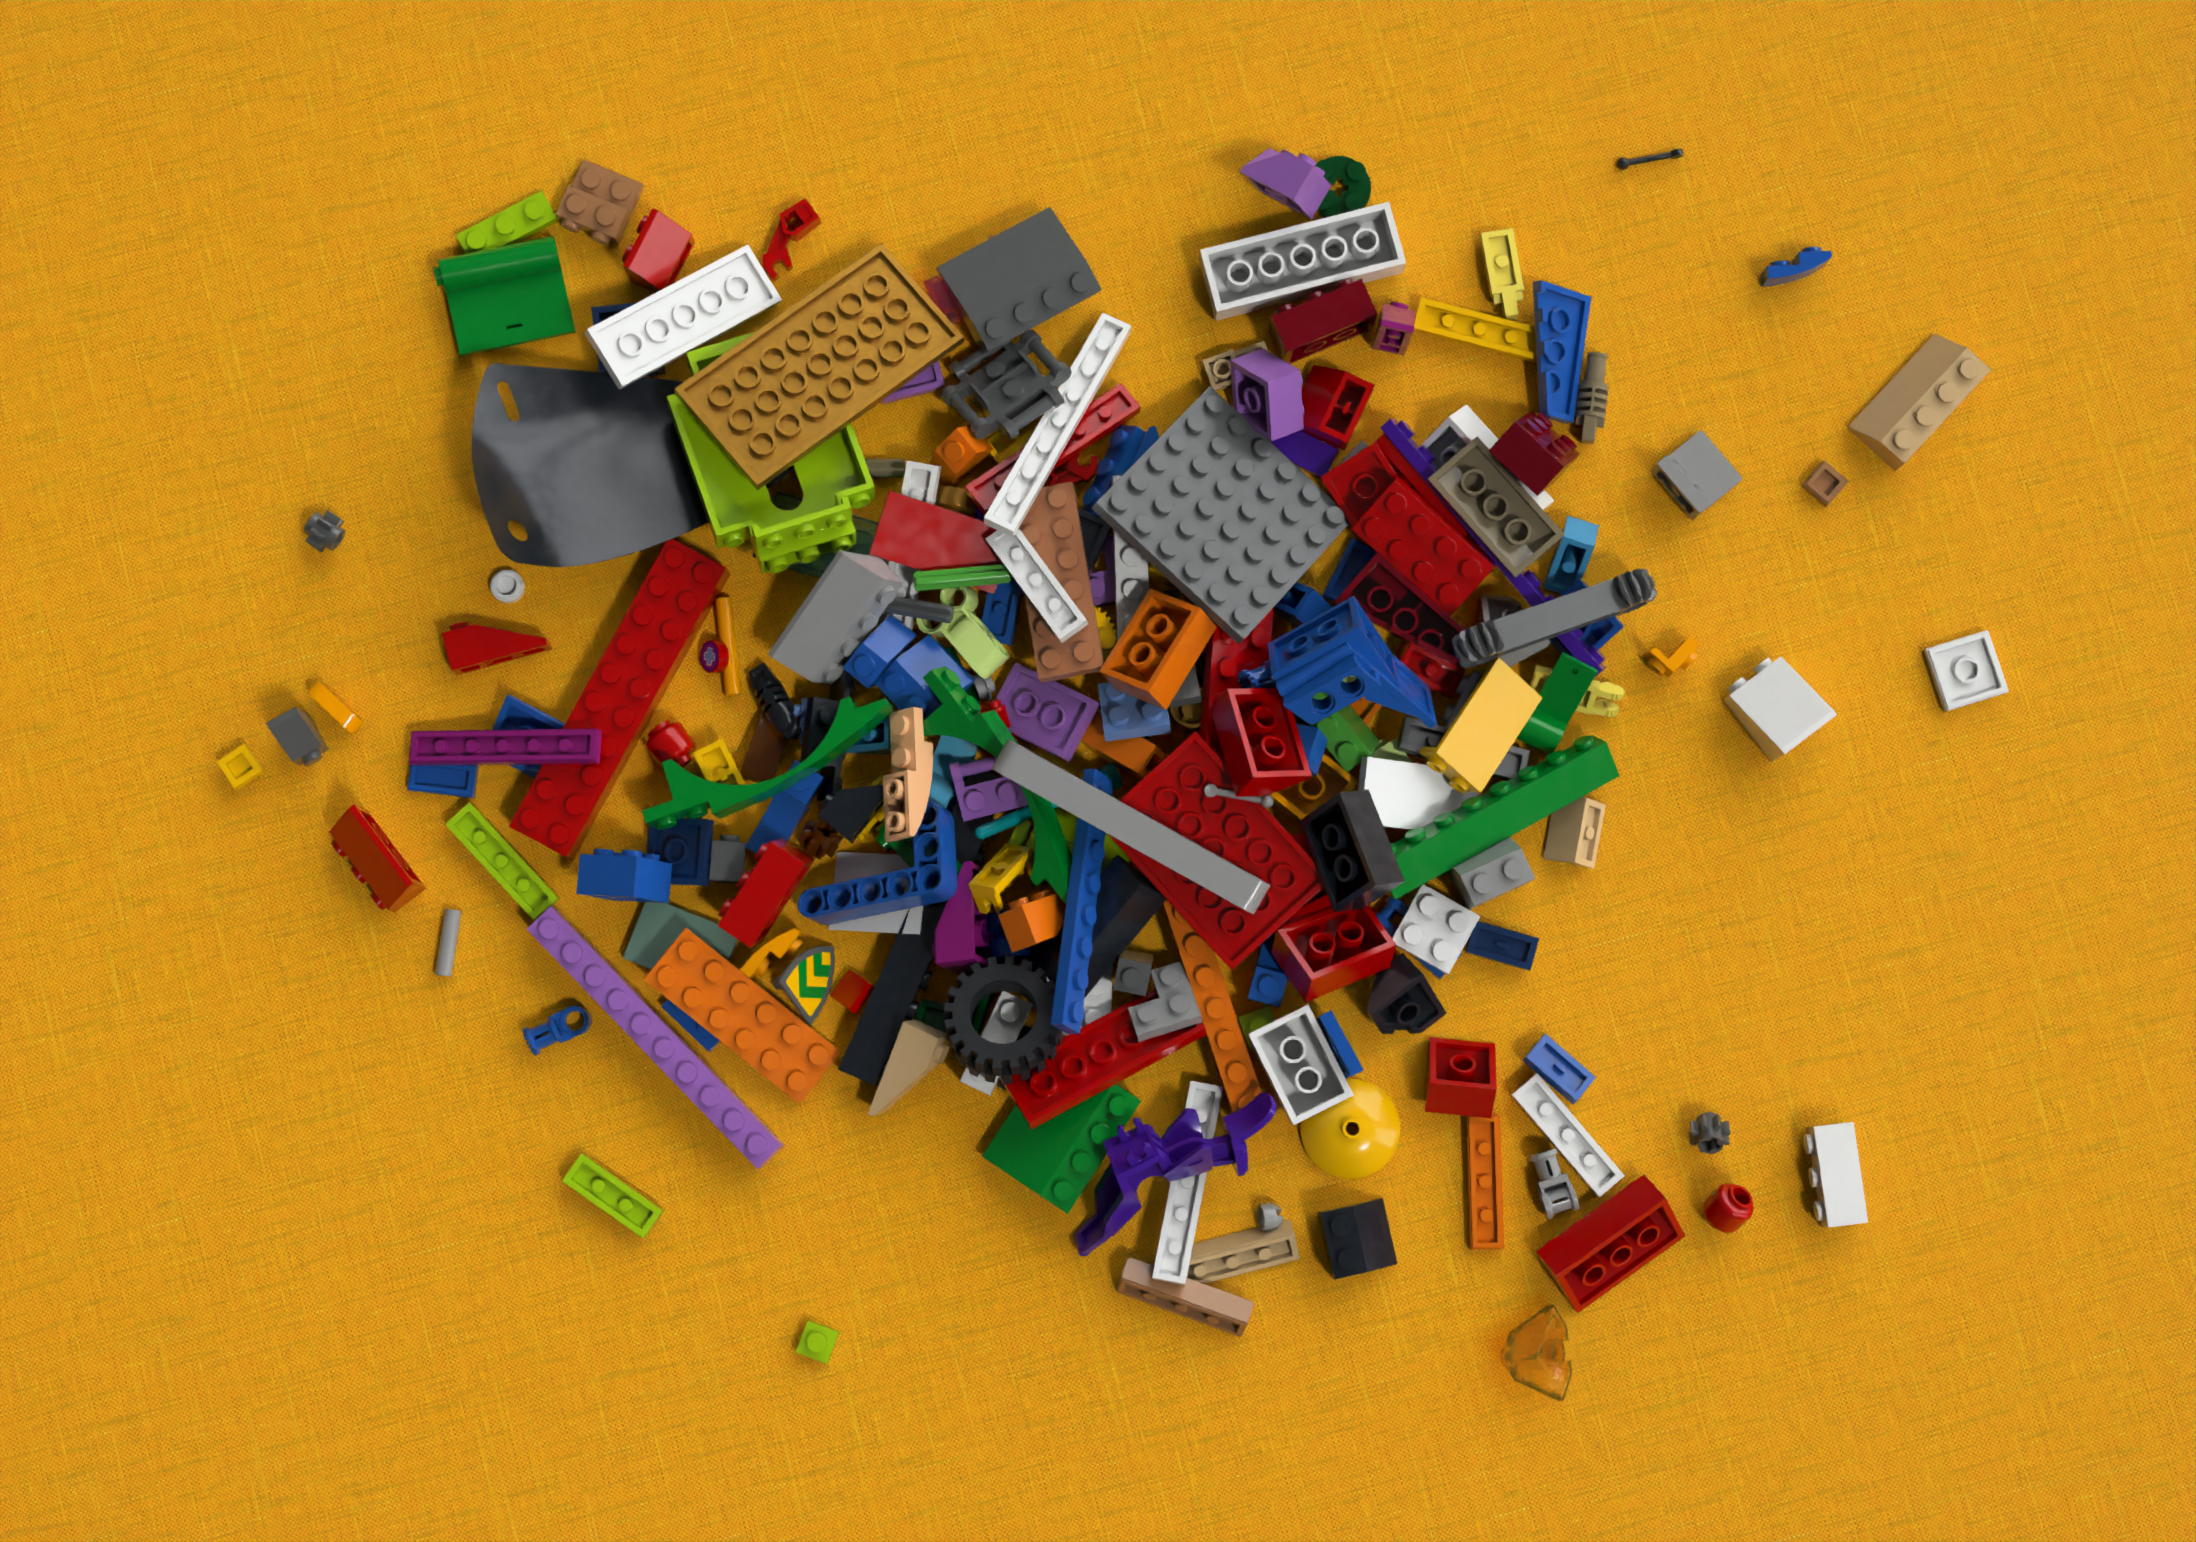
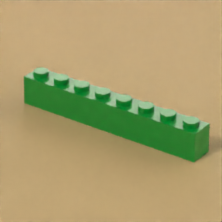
M1592 735L1582 736L1576 739L1571 747L1563 751L1559 750L1546 756V760L1538 765L1521 769L1518 772V776L1492 785L1489 789L1490 791L1485 794L1466 799L1462 802L1461 807L1452 812H1444L1437 815L1432 823L1424 827L1411 829L1405 834L1404 838L1395 843H1390L1405 882L1386 893V895L1394 900L1619 777L1620 775L1607 742Z

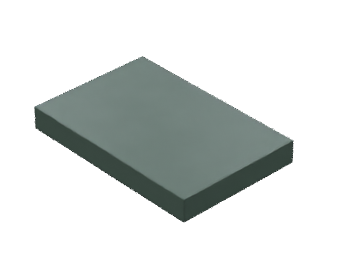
M645 902L623 958L652 969L685 927L727 961H730L738 939L718 927L717 923L666 903Z

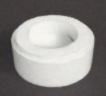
M502 570L494 575L490 588L496 599L502 603L511 604L517 602L523 596L525 583L522 577L515 571Z

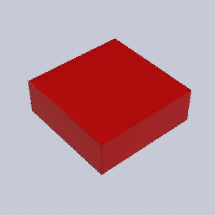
M849 969L830 996L856 1014L873 991L874 986Z

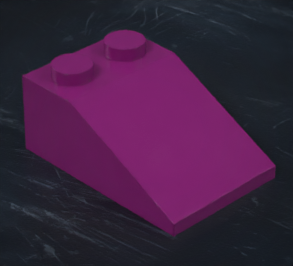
M971 861L964 862L957 877V890L954 896L946 903L935 930V941L932 944V955L937 965L957 975L964 972L967 976L971 975L970 966L976 962L979 963L982 969L988 966L987 958L996 956L998 964L997 913L994 910L993 904L990 906L991 910L987 914L979 912L968 884L983 868Z

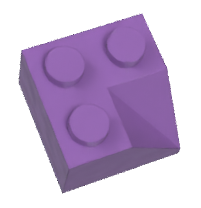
M1269 148L1244 165L1240 171L1259 192L1310 219L1313 218L1331 187V184L1323 177L1325 172L1315 166L1316 162L1302 153H1299L1296 157L1284 149L1278 153Z
M1263 348L1230 360L1233 407L1249 422L1254 431L1270 441H1274L1304 429V406L1301 391L1303 379L1299 369Z

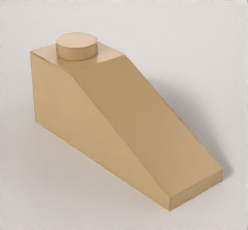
M916 1019L903 1022L869 1109V1115L874 1117L885 1113L930 1073L938 1063L941 1064L944 1061L949 1046L946 1045L948 1040L946 1033Z

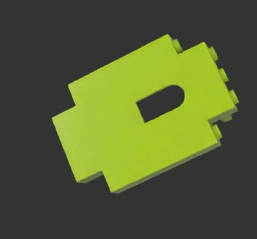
M754 332L686 352L691 377ZM675 394L667 396L668 409L717 548L724 546L727 548L737 547L746 539H750L761 573L763 574L769 571L770 573L782 572L789 565L798 562L811 563L819 559L820 555L830 552L837 554L839 550L847 551L852 545L856 544V530L852 522V508H862L872 500H875V486L852 424L846 426L793 465L803 492V500L797 508L786 511L777 508L772 503L766 485L759 490L755 489Z

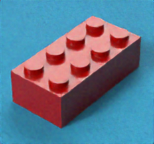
M1398 475L1352 527V530L1450 616L1495 568L1493 560L1480 547L1465 536Z

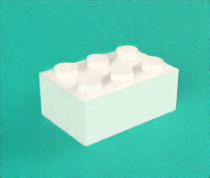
M1309 1004L1246 1035L1291 1126L1354 1096Z

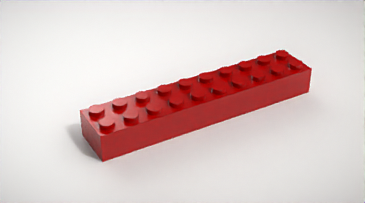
M673 539L665 542L563 729L601 730L600 764H543L509 825L510 828L568 859L574 860L713 607L715 599L718 598L729 578L730 573L725 566Z

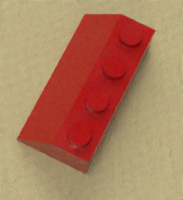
M1644 1174L1628 1184L1626 1188L1612 1198L1600 1204L1598 1208L1581 1220L1576 1221L1560 1235L1548 1241L1536 1253L1571 1306L1579 1313L1685 1237V1234L1667 1199Z

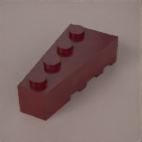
M1378 552L1334 601V605H1338L1354 596L1373 625L1405 641H1410L1453 665L1459 661L1453 652L1452 639L1455 635L1460 634L1461 631L1466 629Z

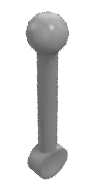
M1208 784L1204 788L1205 795L1208 797H1214L1215 795L1261 803L1265 808L1271 807L1274 803L1273 797L1270 795L1263 797H1236L1234 791L1218 789L1214 784Z

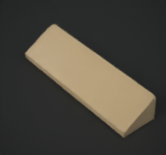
M1283 1220L1282 1224L1273 1230L1262 1231L1260 1227L1194 1243L1187 1278L1205 1284L1300 1259L1291 1221Z

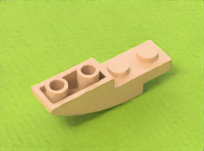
M910 707L889 714L892 774L883 776L886 842L906 839L916 835L926 811L930 795L933 772V743L924 741L923 709L918 707Z

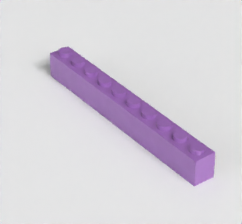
M550 906L527 928L533 937L757 1169H761L785 1146L557 908Z

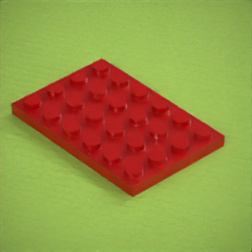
M1195 731L1119 801L1268 883L1270 887L1255 914L1247 912L1113 836H1109L1224 963L1233 970L1315 896L1324 885L1313 859L1261 803L1219 795L1214 797L1205 795L1204 788L1208 784H1214L1218 789L1234 791L1227 765Z

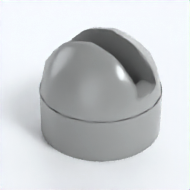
M1273 1203L1258 1205L1257 1218L1262 1231L1273 1230L1282 1224L1283 1216L1277 1215L1282 1212L1281 1207Z

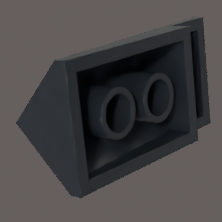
M1118 854L1100 874L1101 887L1097 895V918L1093 927V950L1089 958L1088 986L1085 989V997L1167 900L1148 878ZM1063 926L1057 936L1046 940L1032 956L1034 962L1046 972V977L1049 980L1052 979L1055 985Z

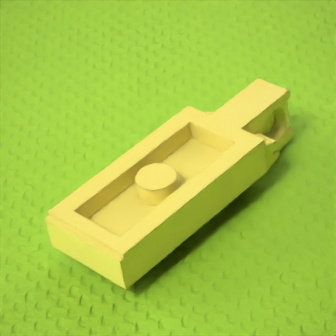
M1513 228L1483 232L1480 234V242L1490 297L1494 305L1501 304L1504 319L1516 320L1519 315L1517 302L1523 301L1522 293L1524 286Z

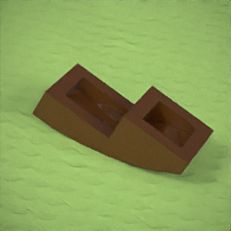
M764 712L759 720L740 772L744 779L756 783L775 778L789 740L775 729V726L768 721Z

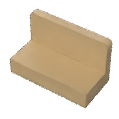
M1581 797L1551 814L1544 859L1567 862L1583 868L1594 869L1606 804Z

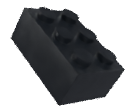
M1369 789L1340 792L1299 821L1334 913L1363 909L1405 882Z

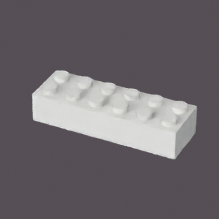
M1389 202L1201 249L1199 254V263L1215 321L1304 299L1318 291H1322V293L1335 290L1334 286L1346 279L1351 278L1353 282L1362 279L1366 283L1401 274L1406 265Z

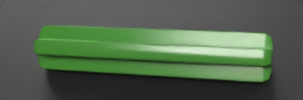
M1003 564L916 571L913 574V584L916 591L1011 582V574Z

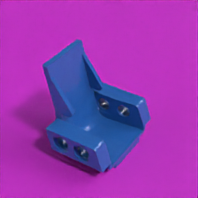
M1354 596L1268 643L1271 675L1276 681L1277 690L1283 698L1284 707L1309 724H1315L1365 697L1368 701L1417 717L1429 728L1437 725L1429 685L1392 654ZM1348 676L1357 677L1353 682L1342 681ZM1319 692L1328 694L1326 698L1321 700L1313 698Z

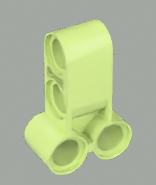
M973 588L942 589L940 593L941 604L950 605L954 608L951 623L940 622L933 629L931 625L932 620L916 618L917 625L924 633L937 637H946L972 669L986 680L1010 658V655L974 613L979 600ZM962 591L964 593L963 602L956 606L955 596Z

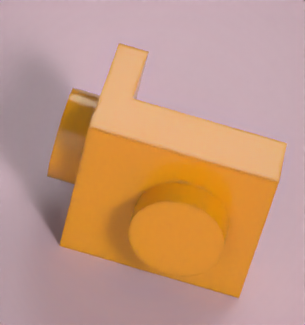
M1690 635L1669 658L1653 646L1645 654V657L1649 659L1647 664L1657 674L1662 675L1664 673L1669 677L1679 667L1685 670L1697 658L1698 655L1693 651L1700 644Z

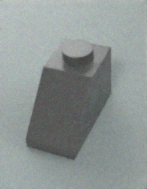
M296 707L266 723L292 762L298 765L303 763L305 766L312 765L323 758V752L329 750L311 715Z

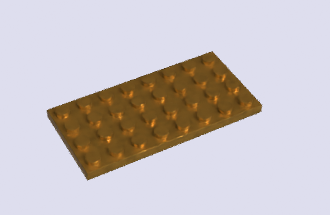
M881 243L675 388V395L755 489L759 490L964 342V336Z

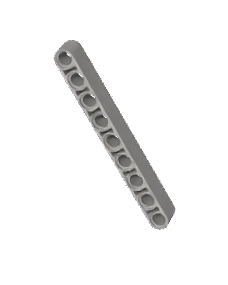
M1010 739L1005 743L992 767L993 770L1253 915L1270 887L1268 883Z

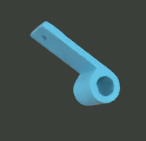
M940 736L933 756L932 782L928 800L952 813L958 798L949 764L957 761L959 764L974 761L978 745L961 738ZM968 776L963 777L964 784Z

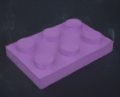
M1016 662L996 699H1000L1001 704L1006 706L1012 727L1008 728L1010 733L1014 732L1016 737L1067 762H1070L1100 706L1097 701L1056 681L1040 683L1037 672Z

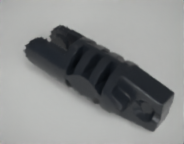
M765 663L758 665L748 672L754 694L766 718L784 737L789 740L798 739L801 727L794 714L795 708L787 692L769 666Z

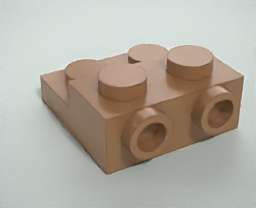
M583 160L572 186L568 185L556 216L561 222L560 225L571 232L578 233L579 230H583L591 234L590 238L601 244L608 245L610 241L619 245L644 186L638 181Z

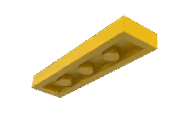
M1423 297L1420 298L1415 316L1414 332L1537 363L1535 326Z

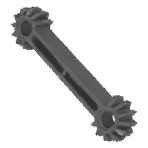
M1647 569L1627 571L1602 583L1493 621L1488 620L1461 631L1460 634L1455 635L1452 639L1453 652L1462 667L1473 668L1477 665H1482L1505 654L1613 616H1620L1637 610L1655 599L1657 595L1655 582Z

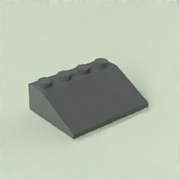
M1050 207L936 267L982 355L1102 290L1086 259Z

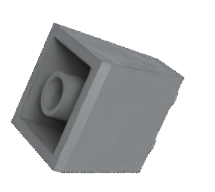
M1511 837L1504 839L1447 871L1463 907L1469 910L1535 879L1521 847Z

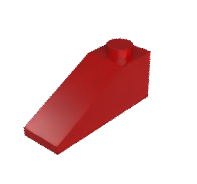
M469 622L453 624L449 626L450 631L442 633L450 668L456 675L552 650L551 643L546 638L475 624L469 625Z

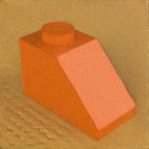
M970 425L956 428L934 451L930 465L941 466L939 482L943 486L956 487L993 450V447L985 438L977 439L970 431Z

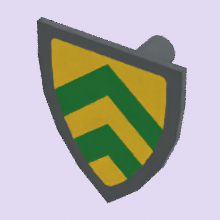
M817 946L804 951L793 959L781 976L776 977L774 980L775 989L784 990L809 1026L812 1025L820 1013L832 985L835 966L833 946Z

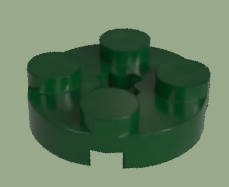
M1332 156L1317 162L1315 166L1325 172L1323 177L1331 186L1335 185L1336 182H1342V185L1348 189V191H1343L1340 197L1335 196V191L1329 189L1317 209L1319 216L1326 218L1366 207L1371 194V181L1365 166L1361 162L1345 156Z

